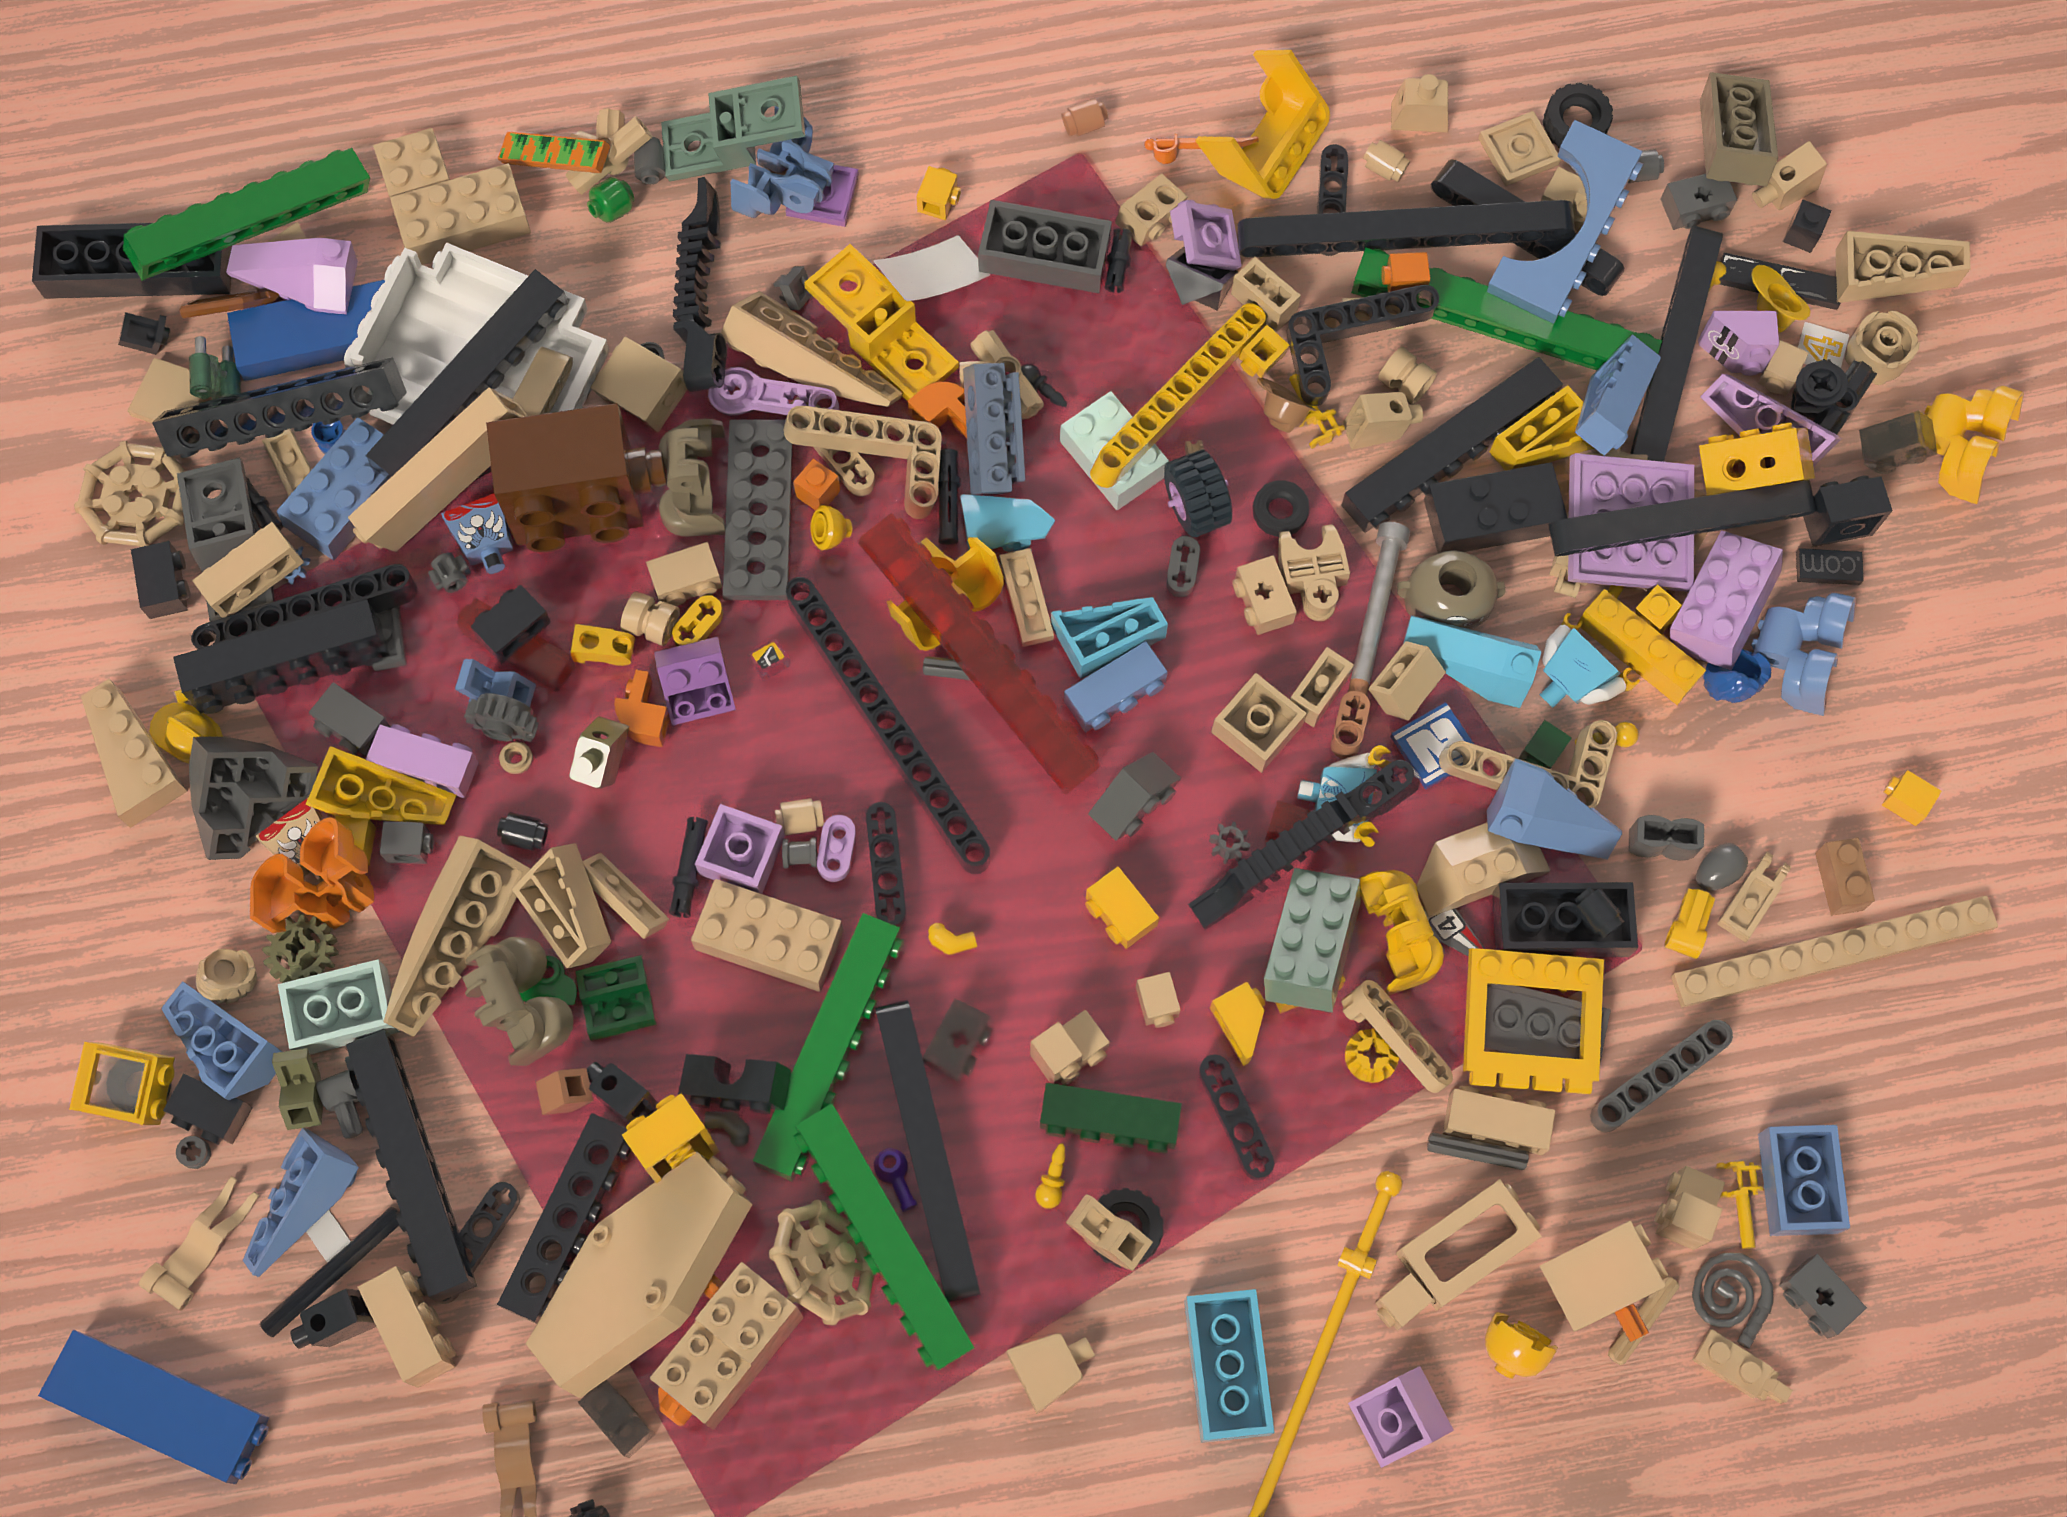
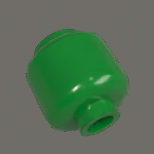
M610 177L590 188L587 207L594 218L599 217L602 221L611 223L631 212L634 194L627 182Z

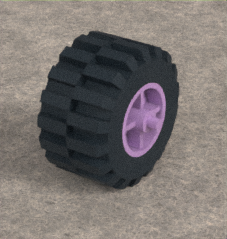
M1201 449L1166 463L1164 467V480L1170 500L1167 502L1168 506L1173 508L1181 526L1191 537L1195 538L1231 524L1232 503L1227 488L1229 484L1227 479L1224 480L1217 463L1207 451Z

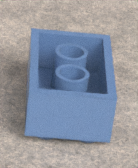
M1837 1125L1768 1127L1760 1132L1758 1139L1770 1236L1839 1234L1850 1229Z

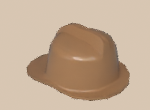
M1265 378L1257 379L1259 385L1267 391L1264 414L1275 428L1290 433L1294 427H1299L1303 423L1310 410L1316 411L1315 408L1307 405L1293 392L1276 382Z

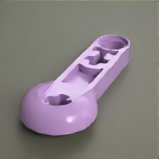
M742 367L726 369L723 386L709 389L708 393L711 404L720 413L728 416L741 415L752 410L788 415L791 408L795 406H806L805 402H807L810 407H816L817 402L823 398H828L832 401V405L828 409L839 410V403L835 393L830 389L763 379ZM735 386H738L740 391L736 390L733 395H730L728 390L732 391L735 389ZM798 395L800 400H795L793 404H790L788 400H793L794 396Z

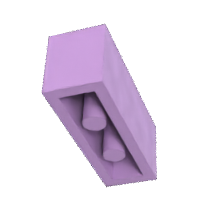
M392 724L391 728L379 725L366 760L465 798L479 763L471 748L460 743H453L452 746L443 744L439 738L424 733L422 737L410 734L411 731L400 725Z

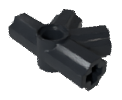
M1825 359L1821 360V361L1831 362L1830 359H1828V360H1825ZM1864 361L1852 362L1845 373L1848 380V388L1841 401L1847 408L1839 407L1834 403L1830 408L1828 406H1820L1816 409L1813 404L1808 402L1804 404L1803 398L1797 394V388H1794L1791 409L1804 417L1815 418L1813 422L1838 435L1876 378L1877 373ZM1829 379L1822 383L1815 382L1814 392L1822 388L1827 390Z

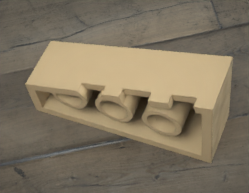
M1847 231L1835 249L1837 302L1843 303L1957 287L1971 269L1970 242Z
M110 678L81 696L117 815L130 828L187 792L122 691Z

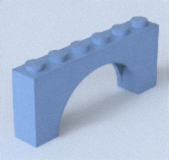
M1574 120L1560 146L1557 157L1568 163L1576 171L1583 183L1587 200V212L1583 226L1567 246L1549 257L1533 261H1520L1503 256L1489 282L1487 292L1553 324L1558 315L1565 317L1573 301L1568 298L1572 288L1579 290L1587 274L1582 271L1587 261L1593 263L1601 245L1596 244L1601 233L1607 236L1615 218L1611 217L1615 206L1621 208L1628 196L1629 191L1625 187L1629 179L1635 181L1643 167V163L1639 162L1643 151Z

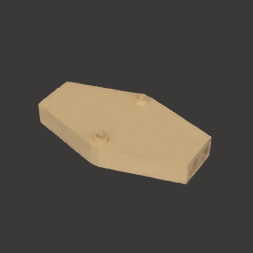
M696 1152L682 1162L680 1166L664 1175L657 1184L656 1182L600 1221L590 1232L526 1342L528 1348L560 1388L578 1398L583 1397L680 1328L689 1318L752 1206V1203L743 1194L747 1190L745 1186L732 1175L728 1178L725 1175L728 1168L716 1157L712 1156L708 1160Z

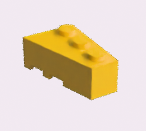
M1567 385L1499 434L1493 442L1489 451L1490 454L1506 471L1545 464L1569 457L1574 453L1594 449V447L1575 433L1584 402Z

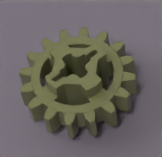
M300 914L298 922H295L289 916L286 918V931L278 932L275 936H266L271 942V946L263 947L262 951L270 957L266 958L263 962L264 965L271 969L269 973L275 979L280 978L279 981L281 983L325 973V967H335V964L330 960V956L339 954V951L331 946L338 942L337 938L330 934L331 929L326 923L321 924V921L315 916L309 921L304 914ZM311 933L318 935L320 943L313 940ZM281 959L288 962L290 970L283 967Z

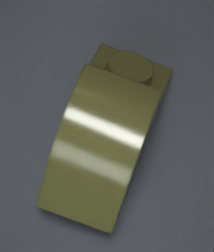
M308 1048L273 1053L272 1064L281 1086L278 1107L286 1129L292 1130L321 1125L323 1103L316 1085L321 1080L318 1064L312 1062Z

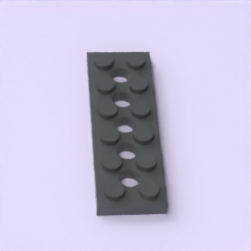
M730 420L723 576L724 600H787L786 586L789 582L793 443L789 442L784 436L783 429L786 420ZM759 445L769 448L768 454L763 457L754 456L752 451ZM757 474H764L768 477L767 483L763 486L753 485L751 479ZM756 503H763L767 506L766 512L762 515H753L750 512V508ZM761 532L765 534L766 540L760 545L750 543L749 537L753 533ZM753 562H761L765 565V570L760 574L754 575L748 572V567Z

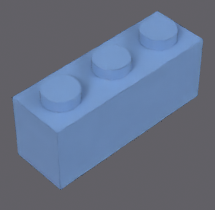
M1145 641L1065 690L1064 703L1084 732L1092 728L1098 730L1108 724L1111 720L1110 717L1119 711L1126 713L1138 704L1137 700L1148 694L1151 697L1160 692L1165 687L1164 683H1166L1168 672Z

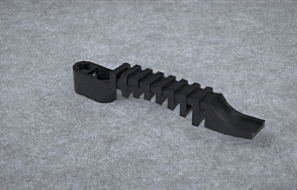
M702 177L698 178L696 205L691 214L681 222L682 231L678 232L677 239L681 244L677 245V252L680 257L676 258V265L679 267V270H676L675 278L679 283H675L674 290L678 296H674L673 301L677 309H673V317L677 321L674 322L673 330L686 343L683 379L686 388L690 392L722 387L727 360V345L721 333L708 334L705 331V327H711L712 320L705 316V314H708L709 307L701 303L707 301V294L702 292L701 289H707L708 282L701 277L710 275V268L704 264L714 262L715 257L708 250L718 249L721 241L714 237L719 236L720 226L718 195L708 180Z
M1395 760L1346 794L1341 791L1335 795L1337 800L1332 802L1326 801L1321 804L1322 808L1316 812L1313 810L1308 813L1306 819L1303 821L1298 820L1293 824V828L1288 831L1285 829L1279 833L1280 837L1266 842L1264 848L1253 851L1251 853L1252 856L1248 859L1243 858L1237 862L1238 866L1229 869L1215 886L1188 904L1202 927L1208 929L1255 898L1250 892L1254 888L1264 893L1269 889L1264 881L1267 879L1273 882L1278 881L1281 878L1278 874L1280 870L1284 869L1286 872H1289L1294 868L1291 864L1296 859L1300 862L1304 861L1307 858L1305 853L1309 850H1312L1314 853L1321 849L1319 843L1325 840L1330 844L1335 840V837L1332 835L1335 832L1340 831L1345 835L1351 831L1349 827L1354 823L1358 824L1383 815L1410 797L1420 786L1418 772L1408 762ZM1401 773H1404L1407 779L1404 783H1401L1398 777ZM1374 791H1382L1381 800L1376 804L1370 805L1368 803L1370 794Z

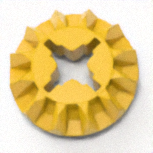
M1374 1028L1360 1030L1350 1038L1345 1048V1061L1348 1069L1355 1077L1365 1082L1375 1083L1387 1079L1393 1074L1398 1065L1399 1057ZM1372 1042H1374L1376 1053L1386 1057L1377 1058L1372 1068H1370L1369 1057L1359 1053L1367 1052Z

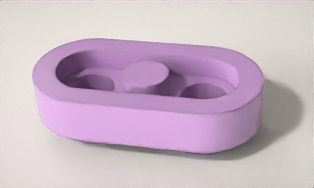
M834 815L828 818L822 828L817 868L821 877L830 882L844 879L851 867L856 830L852 820L844 815ZM837 830H843L846 833L841 839H837L833 835ZM833 861L840 863V867L837 870H830L828 865Z

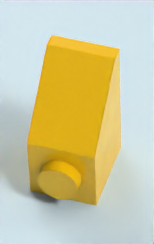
M1248 982L1212 1000L1210 1005L1213 1015L1243 1066L1248 1064L1252 1058L1264 1014L1263 1006H1265V1001L1257 988L1251 989Z

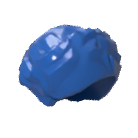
M1742 649L1732 670L1708 663L1703 676L1704 687L1709 692V696L1716 701L1742 702L1756 695V693L1764 688V685L1771 678V665L1759 652L1751 653Z

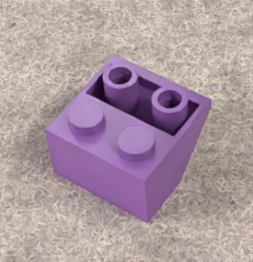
M718 637L654 652L656 667L672 725L736 710Z

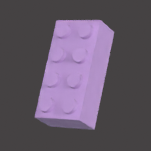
M1721 530L1670 628V641L1690 657L1732 670L1781 573L1783 549Z

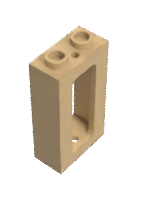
M1500 1179L1396 1252V1255L1408 1272L1416 1278L1433 1298L1431 1304L1436 1311L1542 1237L1538 1232L1540 1226L1536 1219L1529 1212L1524 1213L1517 1203L1519 1197L1515 1190L1509 1184L1504 1185ZM1492 1206H1501L1516 1226L1515 1234L1449 1281H1440L1425 1261L1426 1252Z

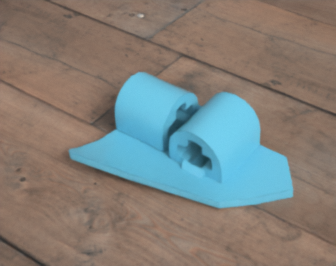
M965 494L960 496L965 520L966 539L968 540V537H977L990 549L1003 547V550L1009 552L1024 550L1031 545V540L1046 538L1055 523V519L1032 500Z

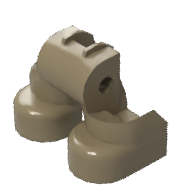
M713 419L689 420L666 432L660 440L659 450H662L669 489L660 499L659 511L664 526L675 535H725L724 520L718 515L713 514V494L708 465L704 461L698 460V457L712 456V438H725L722 421Z
M510 937L496 945L489 944L483 946L467 957L465 961L467 965L478 966L479 968L462 977L467 988L465 994L467 997L474 998L484 996L487 1004L480 1007L474 1013L475 1017L481 1020L483 1027H496L507 1032L515 1050L508 1055L510 1066H528L562 1045L569 1038L573 1029V1016L566 1002L555 997L539 996L524 1003L520 993L536 985L546 971L547 958L545 950L539 942L532 938Z

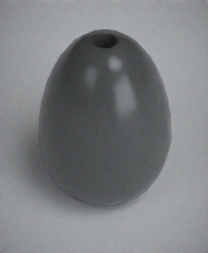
M1734 843L1721 844L1712 849L1701 862L1696 873V882L1705 891H1716L1728 887L1744 875L1748 867V858Z

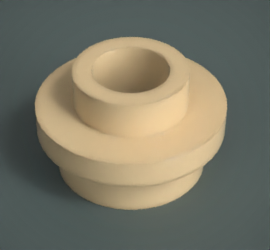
M511 742L501 750L499 761L506 772L521 774L530 768L533 754L526 744ZM514 755H522V760L519 763L511 762Z

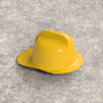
M1757 265L1752 270L1753 283L1760 292L1757 298V311H1776L1778 332L1785 331L1795 320H1806L1810 317L1811 310L1808 304L1795 293L1788 282L1777 271L1765 265Z
M178 702L170 703L163 706L154 714L150 722L149 732L154 742L161 749L187 764L190 762L193 737H223L220 726L212 718L204 713L200 714L195 707L183 702L179 704Z

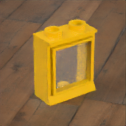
M84 1042L69 1110L86 1112L140 1125H160L166 1113L163 1109L167 1104L168 1088L174 1078L175 1070L173 1065L175 1058L106 1043Z

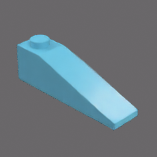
M1412 615L1404 639V643L1408 641L1429 647L1446 671L1445 674L1488 701L1517 708L1521 707L1533 684L1541 656V650L1537 645Z

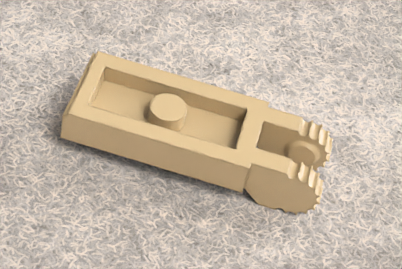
M1769 852L1764 854L1756 868L1749 873L1717 923L1744 942H1747L1781 890L1782 886L1780 885L1791 869V866L1784 863L1775 873L1773 880L1763 875L1765 869L1772 862L1773 855Z

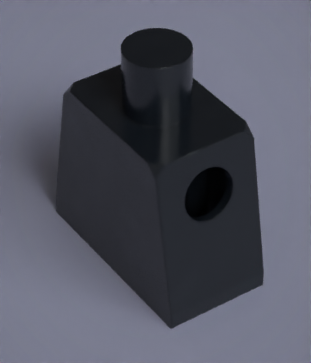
M593 1062L587 1067L588 1078L591 1083L589 1090L602 1104L625 1123L629 1124L642 1115L646 1118L657 1110L656 1105L658 1102L649 1091L613 1063H609L604 1068L598 1062Z
M344 1289L302 1311L300 1318L303 1324L292 1329L290 1334L294 1345L298 1349L309 1344L312 1346L331 1347L371 1330L376 1325L360 1291Z

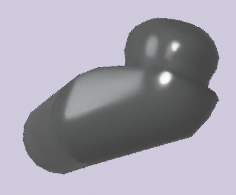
M705 1112V1128L725 1129L731 1136L730 1142L734 1146L740 1147L748 1143L750 1128L737 1113Z

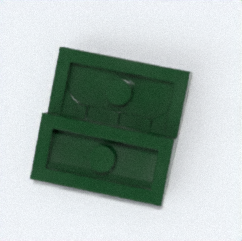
M642 955L575 971L590 1041L657 1025Z

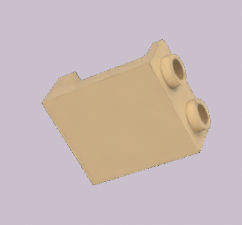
M626 336L615 347L612 356L604 368L598 372L595 381L590 387L603 400L610 401L613 404L618 403L620 408L642 420L649 428L656 432L660 431L687 391L683 379V371Z

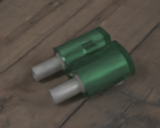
M202 336L195 338V353L189 356V386L191 395L204 400L212 397L213 400L241 393L240 373L236 368V363L233 361L232 346L222 347V362H218V357L206 353V338Z

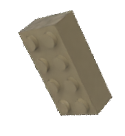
M1710 72L1700 98L1706 178L1767 187L1778 160L1770 81Z

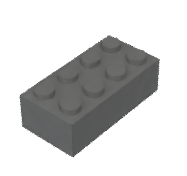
M990 200L978 253L979 272L1100 293L1111 240L1112 221Z

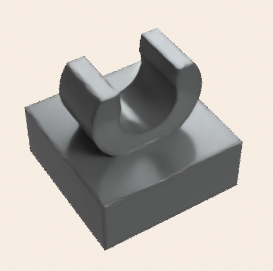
M794 266L787 275H780L773 283L775 287H780L782 294L779 297L787 302L790 310H801L812 296L805 289L804 282L809 277L804 266Z

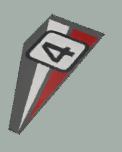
M1455 908L1430 918L1427 916L1434 933L1433 936L1440 942L1466 956H1469V949L1471 948L1485 949Z

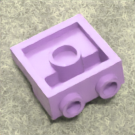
M1185 200L1178 203L1177 207L1170 211L1174 239L1184 241L1188 264L1232 271L1242 266L1232 209L1221 208L1216 204L1204 205L1196 203L1194 200Z

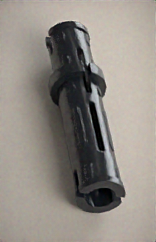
M943 449L940 452L938 543L942 545H955L959 542L958 488L961 486V478L958 477V451L954 449ZM948 472H949V491H948ZM948 503H949V522H948Z
M694 817L687 818L677 876H674L672 884L675 887L669 914L676 917H681L682 913L684 918L690 917L694 890H697L699 887V881L697 880L698 871L695 862L703 846L708 821L703 818L696 817V822H694Z

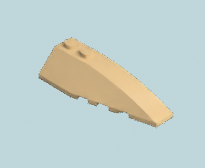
M758 291L732 305L721 334L730 348L751 356L758 365L770 368L804 385L827 388L832 390L836 396L859 402L889 407L901 398L903 393L873 370L864 371L861 368V360L853 354L846 355L837 350L839 343L831 337L826 338V340L816 333L817 326L762 292Z
M459 836L416 924L392 990L384 1023L414 1037L441 1004L440 999L450 987L454 988L462 978L460 974L467 967L465 962L467 957L482 948L491 936L495 937L502 928L517 897L512 888L531 868L479 839Z

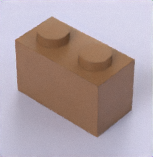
M1859 838L1826 842L1815 853L1831 916L1863 911L1875 901Z

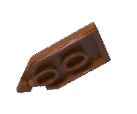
M272 290L264 292L250 291L192 300L182 305L179 310L182 318L241 310L273 303L279 297V293Z

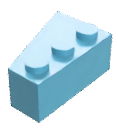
M1153 597L1115 602L1110 606L1096 608L1087 606L1082 607V610L1051 612L1052 629L1080 679L1093 674L1145 641L1150 646L1166 638L1168 623Z

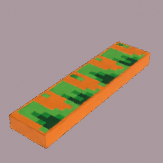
M506 132L498 160L503 164L509 163L510 165L602 173L610 145L604 140Z

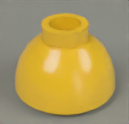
M821 505L816 509L811 519L812 540L820 550L832 549L838 546L844 538L851 536L852 523L850 519H845L837 509Z

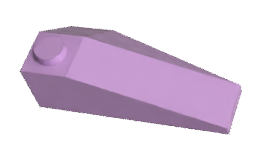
M311 238L232 245L226 272L229 276L260 289L267 288L279 293V296L284 299L290 300L291 298L305 304L306 308L313 311L347 315L358 261L351 241Z

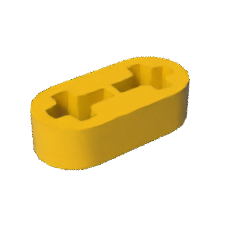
M710 595L700 597L675 624L672 635L677 647L706 640L723 619V609L716 597ZM713 606L715 614L713 616L707 614L701 620L703 617L702 608L710 609ZM693 629L694 638L692 640L686 638L682 641L681 632L685 631L688 633Z

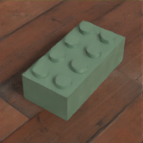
M1294 868L1264 976L1266 1001L1333 1013L1361 903L1360 879Z

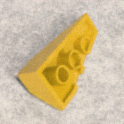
M330 746L306 805L337 817L445 825L456 794Z

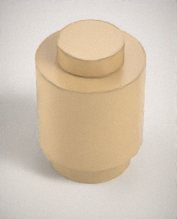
M1382 140L1377 145L1372 142L1363 156V159L1367 161L1365 167L1388 181L1393 179L1399 182L1410 163V160L1405 158L1404 153Z
M812 798L782 802L780 803L781 809L775 810L776 824L783 827L785 835L816 831V827L824 825L820 800L812 801Z

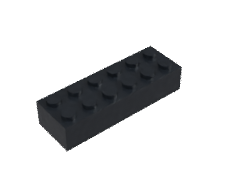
M152 223L40 225L36 229L32 282L44 299L230 294L231 276L226 271L232 246L141 280L123 250L124 234L135 226H147Z
M366 599L177 655L173 659L184 696L200 714H214L223 710V707L235 703L247 704L254 701L255 697L281 694L289 687L295 685H311L318 682L319 678L325 676H340L349 673L355 667L362 665L372 666L374 663L383 661V657L390 656L384 638L381 621Z

